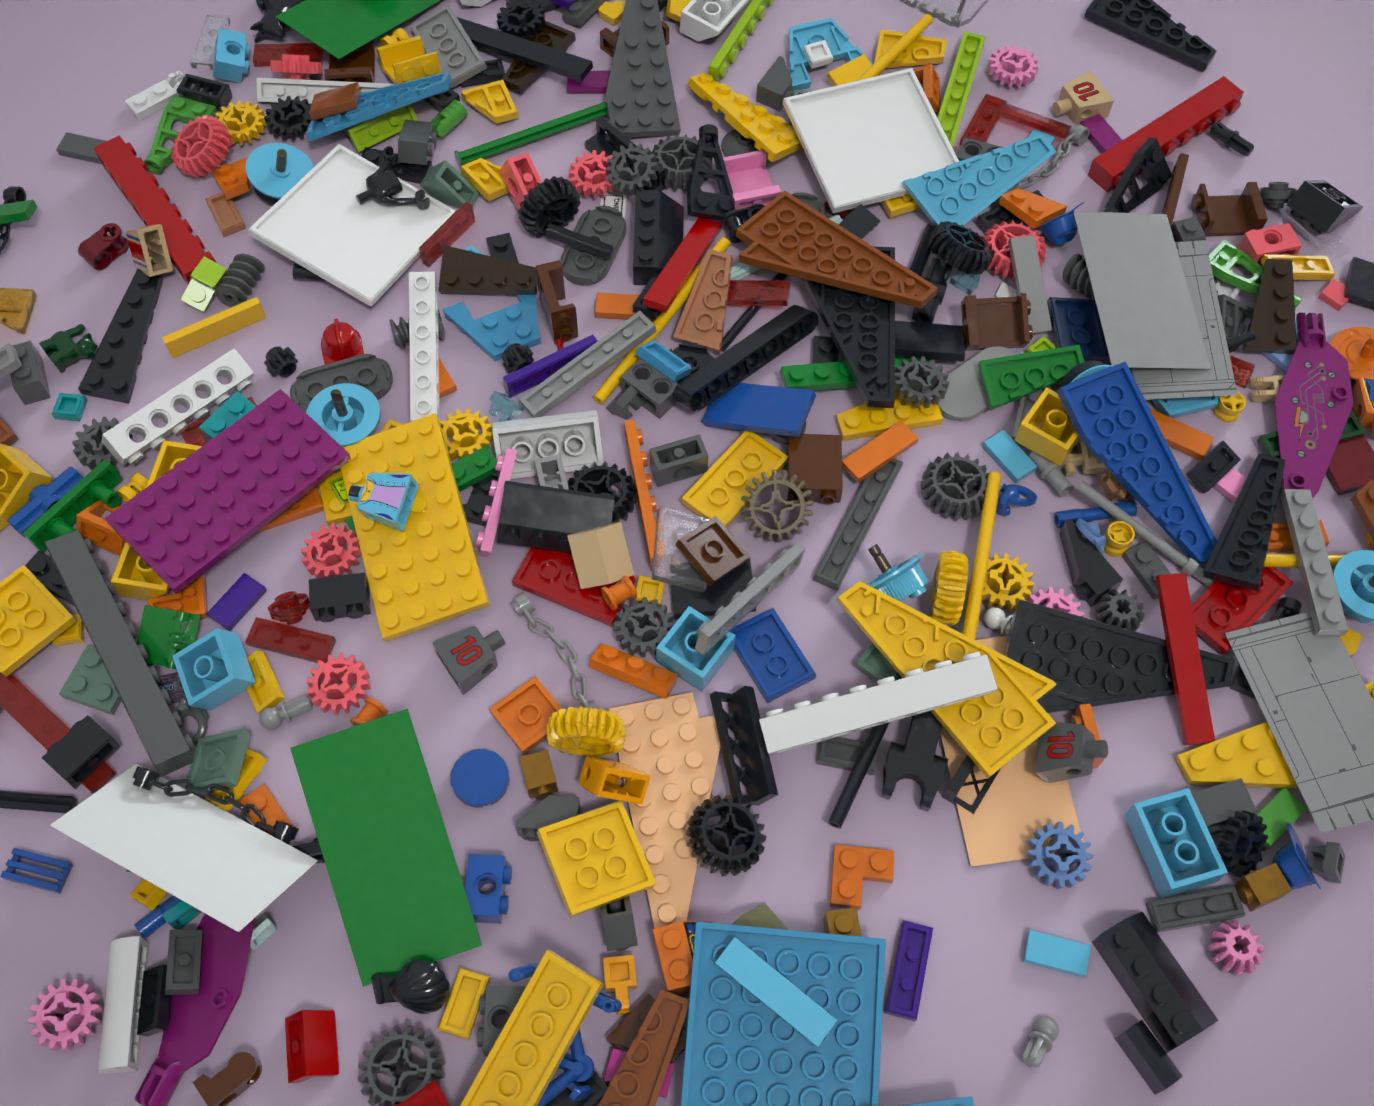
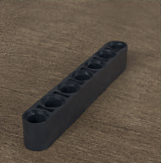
M799 305L789 307L680 382L673 392L674 401L693 412L702 410L812 333L818 325L817 313Z

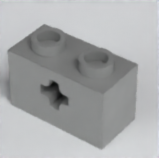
M561 454L534 459L539 486L569 490Z

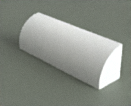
M140 936L120 938L110 943L98 1074L138 1071L141 1035H137L143 972L147 970L149 943Z

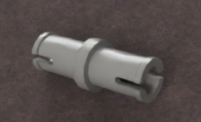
M1034 451L1030 453L1029 458L1038 466L1037 468L1041 472L1042 479L1048 481L1058 492L1059 496L1063 497L1072 491L1074 486L1063 475L1059 465Z

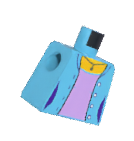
M370 473L364 486L352 485L350 487L348 496L350 501L358 502L357 509L367 519L404 532L419 484L411 474Z

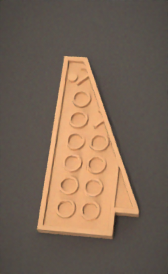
M693 692L670 696L667 699L660 698L609 708V711L619 715L624 720L626 728L623 748L617 752L619 762L651 776L643 804L628 802L633 829L656 881L654 887L646 890L654 929L687 921L699 856L692 858V853L696 849L687 847V842L691 839V837L685 835L686 830L690 827L687 823L688 819L693 816L694 809L697 806H701L704 800L711 799L721 747L714 715L699 718ZM623 778V782H624V786H625V784L627 783V780Z

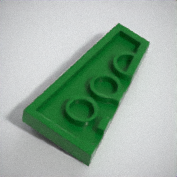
M1080 345L979 361L978 368L990 411L1061 382L1072 368L1085 361Z

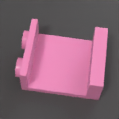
M765 150L723 158L733 190L732 201L735 210L754 204L766 206L781 194L779 185L773 186L767 171V152Z

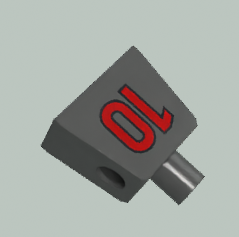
M471 626L433 642L436 655L463 695L497 668L498 663L494 651L506 645L498 630L483 637L476 626Z
M1056 722L1051 729L1038 738L1035 773L1046 783L1088 776L1092 773L1093 758H1107V742L1105 740H1095L1094 735L1084 725Z

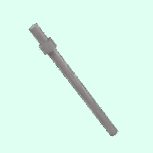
M1084 481L1076 488L1118 521H1124L1131 525L1137 535L1182 567L1180 570L1189 577L1193 575L1207 587H1210L1216 581L1203 577V569L1199 567L1200 563L1192 557L1188 559Z

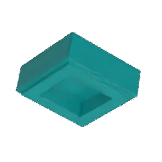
M59 393L52 415L54 419L80 422L88 400L85 395Z
M181 900L162 914V916L175 930H180L201 914L202 911Z

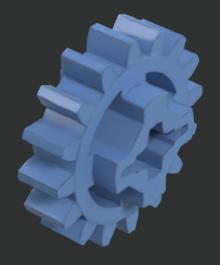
M1060 821L1054 825V828L1050 823H1047L1043 826V830L1037 829L1033 833L1036 839L1031 838L1027 842L1033 848L1025 853V856L1033 859V862L1027 866L1028 868L1036 867L1037 872L1034 877L1036 879L1042 876L1045 877V886L1055 882L1057 889L1063 888L1065 883L1071 888L1076 885V880L1081 882L1086 878L1083 872H1088L1092 869L1086 863V861L1094 858L1093 854L1086 853V849L1091 846V843H1083L1081 839L1084 833L1074 834V825L1072 824L1064 829ZM1052 836V839L1049 841L1050 846L1043 848V842ZM1058 850V854L1066 858L1061 860L1060 856L1055 855L1053 852ZM1077 863L1075 869L1070 874H1067L1069 865Z

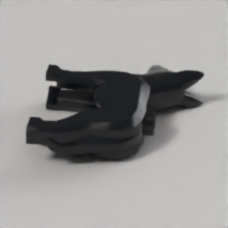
M256 0L260 11L265 10L266 13L261 21L256 22L250 27L251 30L258 31L254 42L258 43L267 37L284 39L285 31L283 28L288 25L275 16L305 0Z

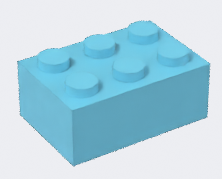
M1189 788L1134 803L1125 813V818L1160 898L1170 897L1216 883L1228 873Z

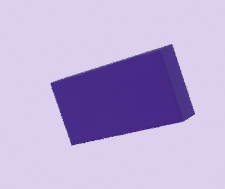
M243 573L206 614L223 628L231 631L267 590L265 586Z

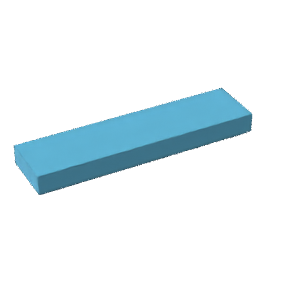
M736 937L732 939L715 962L718 967L816 1047L821 1044L837 1021L831 1014Z

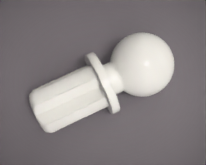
M993 607L985 612L984 622L991 629L1001 628V634L1006 636L1009 634L1013 615L1006 618V614L1002 609Z

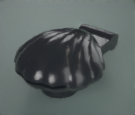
M413 960L410 963H406L399 973H377L371 977L377 1004L399 1002L404 1008L424 1015L441 1009L449 998V981L444 972L430 961Z

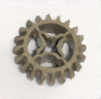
M772 469V478L769 479L767 474L762 472L763 482L760 483L754 477L752 482L756 485V488L745 487V490L751 493V496H742L741 500L749 502V506H742L741 511H749L750 515L745 516L743 520L744 522L753 520L754 523L749 526L750 531L755 530L756 527L760 528L757 537L761 538L764 532H767L768 542L772 541L773 534H778L777 540L782 542V534L787 533L788 539L792 540L791 530L795 529L798 534H801L802 530L798 526L799 523L804 526L809 525V522L803 516H813V511L806 510L805 507L814 505V501L805 500L804 498L809 496L811 491L805 490L802 492L800 490L806 483L802 480L796 485L794 483L797 479L796 474H793L790 480L786 479L787 470H783L782 476L779 478L777 477L776 469ZM779 484L792 488L798 495L799 500L784 499L780 494ZM771 485V498L766 502L754 504L758 493L764 487ZM775 492H777L778 499H781L780 503H785V507L780 509L779 519H777L774 509L771 510L770 507H765L774 504ZM794 508H800L794 521L783 527L782 519L784 513ZM762 511L772 514L775 527L767 526L760 521L756 512Z

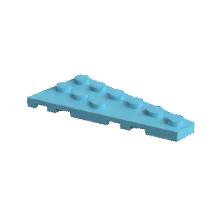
M1041 133L1017 141L1009 146L1000 147L991 152L953 163L945 168L924 173L922 176L904 180L901 184L934 226H938L940 222L946 221L965 225L1054 155L1056 150Z

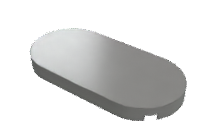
M989 347L950 372L947 378L949 386L945 398H940L938 404L942 416L953 421L954 419L969 421L986 411L989 406L978 368L979 361L1017 354L1005 347Z

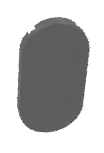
M598 206L595 210L590 211L589 209L584 212L574 232L612 245L613 255L610 259H605L567 245L561 256V265L564 277L573 284L581 286L596 284L603 280L610 270L627 232L626 221L622 217V213L610 206Z
M362 354L303 371L296 377L297 380L294 384L292 383L290 397L306 412L311 400L325 388L336 384L350 383L368 389L379 400L391 389L393 375L389 364L384 359L376 358V355Z

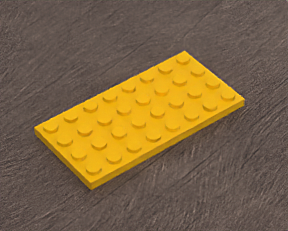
M436 413L371 435L356 444L343 446L350 454L351 459L340 468L357 538L359 539V546L382 639L387 642L491 606L442 428ZM370 473L411 474L419 484V488L404 532L397 531L364 517L357 509L358 502L349 500L350 487L352 485L364 486Z

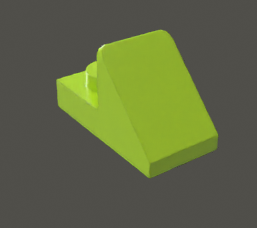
M204 256L191 273L192 279L180 300L205 313L215 294L216 286L219 285L221 278L224 277L225 271L228 269Z

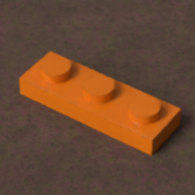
M603 643L591 657L589 667L665 699H667L677 683L679 675Z

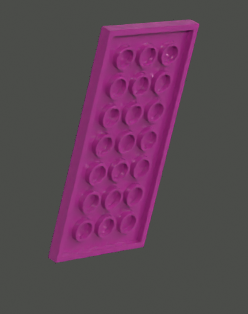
M280 389L107 516L105 520L165 584L177 594L351 459L350 454Z

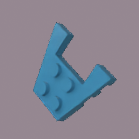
M516 295L519 303L473 320L464 301L443 309L445 318L456 324L457 329L473 339L474 344L494 361L502 359L504 350L511 344L518 343L522 347L528 345L529 348L541 344L535 295Z

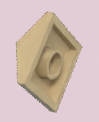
M621 521L567 535L581 589L611 584L621 580L625 575L628 577L634 575Z

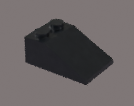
M1305 180L1287 203V206L1292 209L1290 213L1300 220L1305 218L1311 222L1310 227L1320 234L1323 232H1333L1363 208L1362 205L1325 180Z

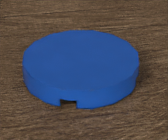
M486 749L472 750L463 754L455 762L451 771V786L456 797L465 805L475 808L498 802L505 795L510 783L509 770L504 759L496 752Z

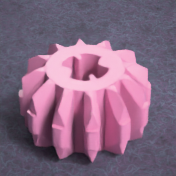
M1233 921L1230 925L1223 923L1218 926V931H1214L1211 934L1210 938L1214 943L1209 945L1208 950L1217 953L1213 958V962L1218 963L1221 961L1223 963L1222 972H1228L1232 968L1235 976L1242 975L1244 971L1250 974L1255 971V965L1258 966L1263 962V958L1259 954L1265 951V946L1256 942L1260 939L1261 934H1250L1251 925L1246 924L1241 928L1238 921ZM1237 945L1240 950L1237 952L1233 946Z

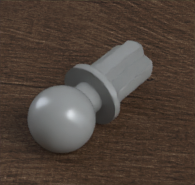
M303 695L287 703L281 701V708L279 709L275 707L265 708L260 713L259 722L263 728L274 730L281 725L283 719L286 718L290 723L292 718L313 709L311 700L307 695Z
M1049 1016L1039 1017L1034 1023V1031L1030 1032L1027 1037L1028 1044L1022 1054V1060L1030 1068L1032 1066L1036 1068L1040 1066L1045 1053L1049 1052L1053 1047L1052 1041L1059 1034L1057 1022Z

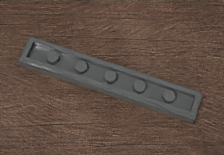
M894 458L865 478L817 568L813 581L838 591L902 468V461Z

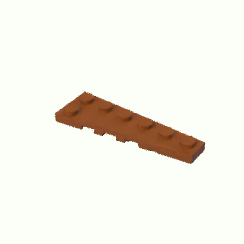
M662 989L660 990L598 1106L656 1105L689 1008L688 999Z

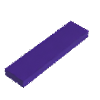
M592 334L504 376V387L508 397H514L542 383L595 344L597 339Z

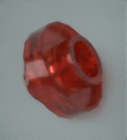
M295 591L280 594L274 599L275 602L268 607V612L273 620L286 622L287 625L298 623L303 619L302 616L310 607L308 595L305 593L297 594Z

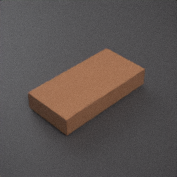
M223 192L205 198L223 237L246 229L245 223L232 198L227 200Z

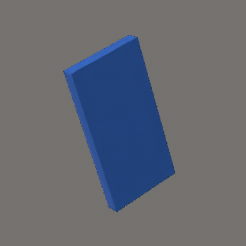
M739 383L710 403L702 421L705 426L799 437L816 394L814 390Z

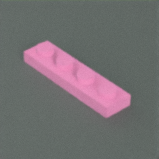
M507 448L504 456H498L495 470L500 471L498 480H492L488 494L493 496L491 506H485L482 521L486 522L484 531L479 530L475 543L476 547H480L479 556L488 558L491 553L500 519L505 481H510L517 450Z

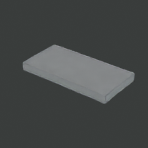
M449 5L410 26L414 35L422 38L426 54L437 52L441 73L447 71L450 73L452 79L450 89L487 69L484 60Z

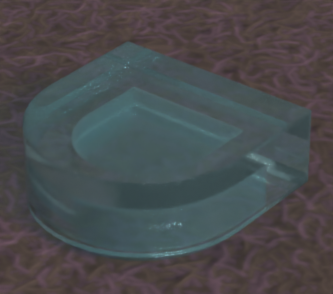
M958 270L951 277L950 284L971 295L979 285L980 274H966L964 271L959 272Z

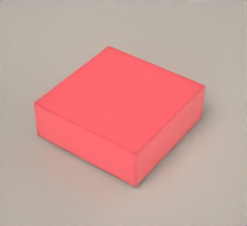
M1335 278L1318 297L1338 311L1349 301V298L1344 297L1346 285Z

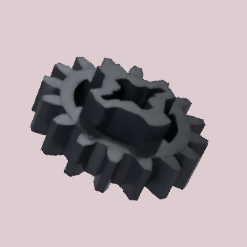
M514 0L513 4L507 2L506 8L500 7V13H497L499 30L520 38L525 37V39H529L530 34L536 36V30L542 31V25L546 24L544 9L541 8L540 3L535 4L534 0L526 2V0L521 2Z
M287 96L285 101L278 98V104L271 103L272 109H266L267 116H264L268 131L270 133L273 132L275 138L281 135L283 141L287 137H291L292 141H295V136L304 138L303 133L307 131L312 120L309 115L311 104L308 103V100L300 101L299 96L291 100V97Z
M1245 810L1242 812L1236 811L1234 817H1228V824L1222 825L1223 835L1217 838L1221 842L1217 850L1221 854V859L1228 874L1242 878V875L1250 874V870H1257L1256 864L1263 860L1261 852L1267 849L1264 843L1268 839V835L1263 833L1267 825L1263 824V818L1255 813Z

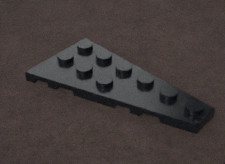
M1093 0L1085 12L1084 17L1203 71L1207 69L1217 52L1199 36H1192L1185 31L1186 26L1181 22L1176 24L1171 20V14L1153 0Z

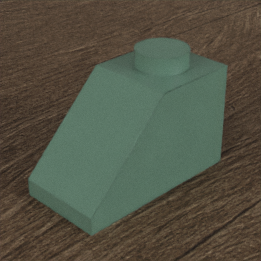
M446 160L431 167L420 184L436 200L465 211L471 209L480 194Z

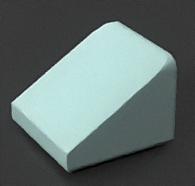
M265 914L260 915L254 922L250 944L252 950H256L277 931L275 925Z

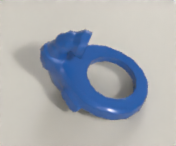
M1004 483L1001 488L1002 494L998 498V511L1001 515L1008 516L1011 510L1007 504L1020 507L1032 506L1036 503L1037 495L1027 487L1016 484L1006 485ZM1019 494L1026 496L1028 499L1020 498Z

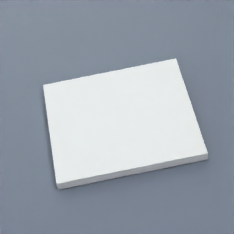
M912 68L783 99V106L833 213L857 208L860 204L865 206L909 195L901 184L904 180L922 176L924 173L933 172L959 162Z
M338 144L248 229L251 237L372 307L457 218V211L426 193L425 198L428 197L430 199V205L424 210L419 209L416 205H383L374 199L359 204L356 195L367 190L366 179L375 173L379 166ZM398 178L403 191L392 198H415V193L419 189Z

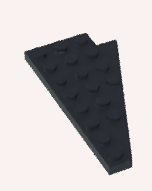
M873 246L895 260V247ZM801 278L867 407L894 408L895 302L815 281H805Z
M1021 599L1016 600L1004 656L1053 680L1057 684L1037 701L1047 713L1073 710L1083 704H1091V707L1175 695L1166 640ZM1199 649L1206 690L1229 687L1235 659Z

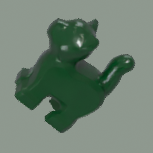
M79 324L66 331H58L51 338L39 343L60 373H63L67 366L74 364L80 358H93L98 345L92 340L90 333L85 334L77 343L73 340L74 337L83 334L86 328L83 324Z

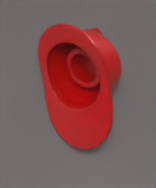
M336 318L334 323L327 326L321 339V349L325 365L364 354L359 332L348 323L339 322Z

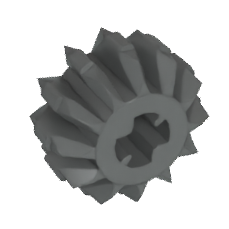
M1113 589L1109 594L1105 593L1100 598V603L1095 608V612L1098 613L1096 621L1137 631L1140 627V622L1144 619L1145 613L1142 612L1144 603L1135 602L1137 594L1130 597L1127 595V589L1123 590L1121 594L1116 589Z

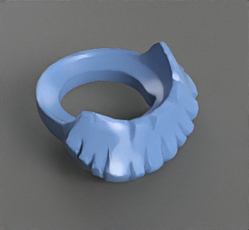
M1079 518L1075 523L1077 528L1103 554L1107 542L1096 522L1088 524L1085 520Z

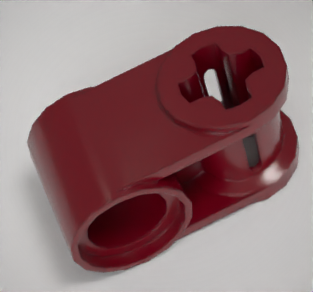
M108 223L79 245L78 254L96 270H103L128 251L129 243L122 236V230L119 225Z

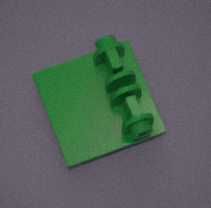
M145 605L137 639V645L142 643L148 654L149 659L145 660V662L176 669L172 656L196 641L201 615Z

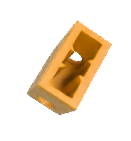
M587 756L582 767L579 785L598 797L643 804L651 776L618 761ZM621 778L627 780L623 787L619 784V779L621 780Z

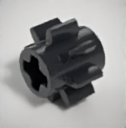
M518 343L509 345L504 350V356L502 357L504 361L503 366L508 373L515 372L534 362L533 352L528 345L522 347Z
M280 346L271 348L266 354V361H264V364L267 366L266 370L273 377L278 374L284 378L292 375L296 370V363L298 362L295 358L296 354L289 347H286L284 350Z

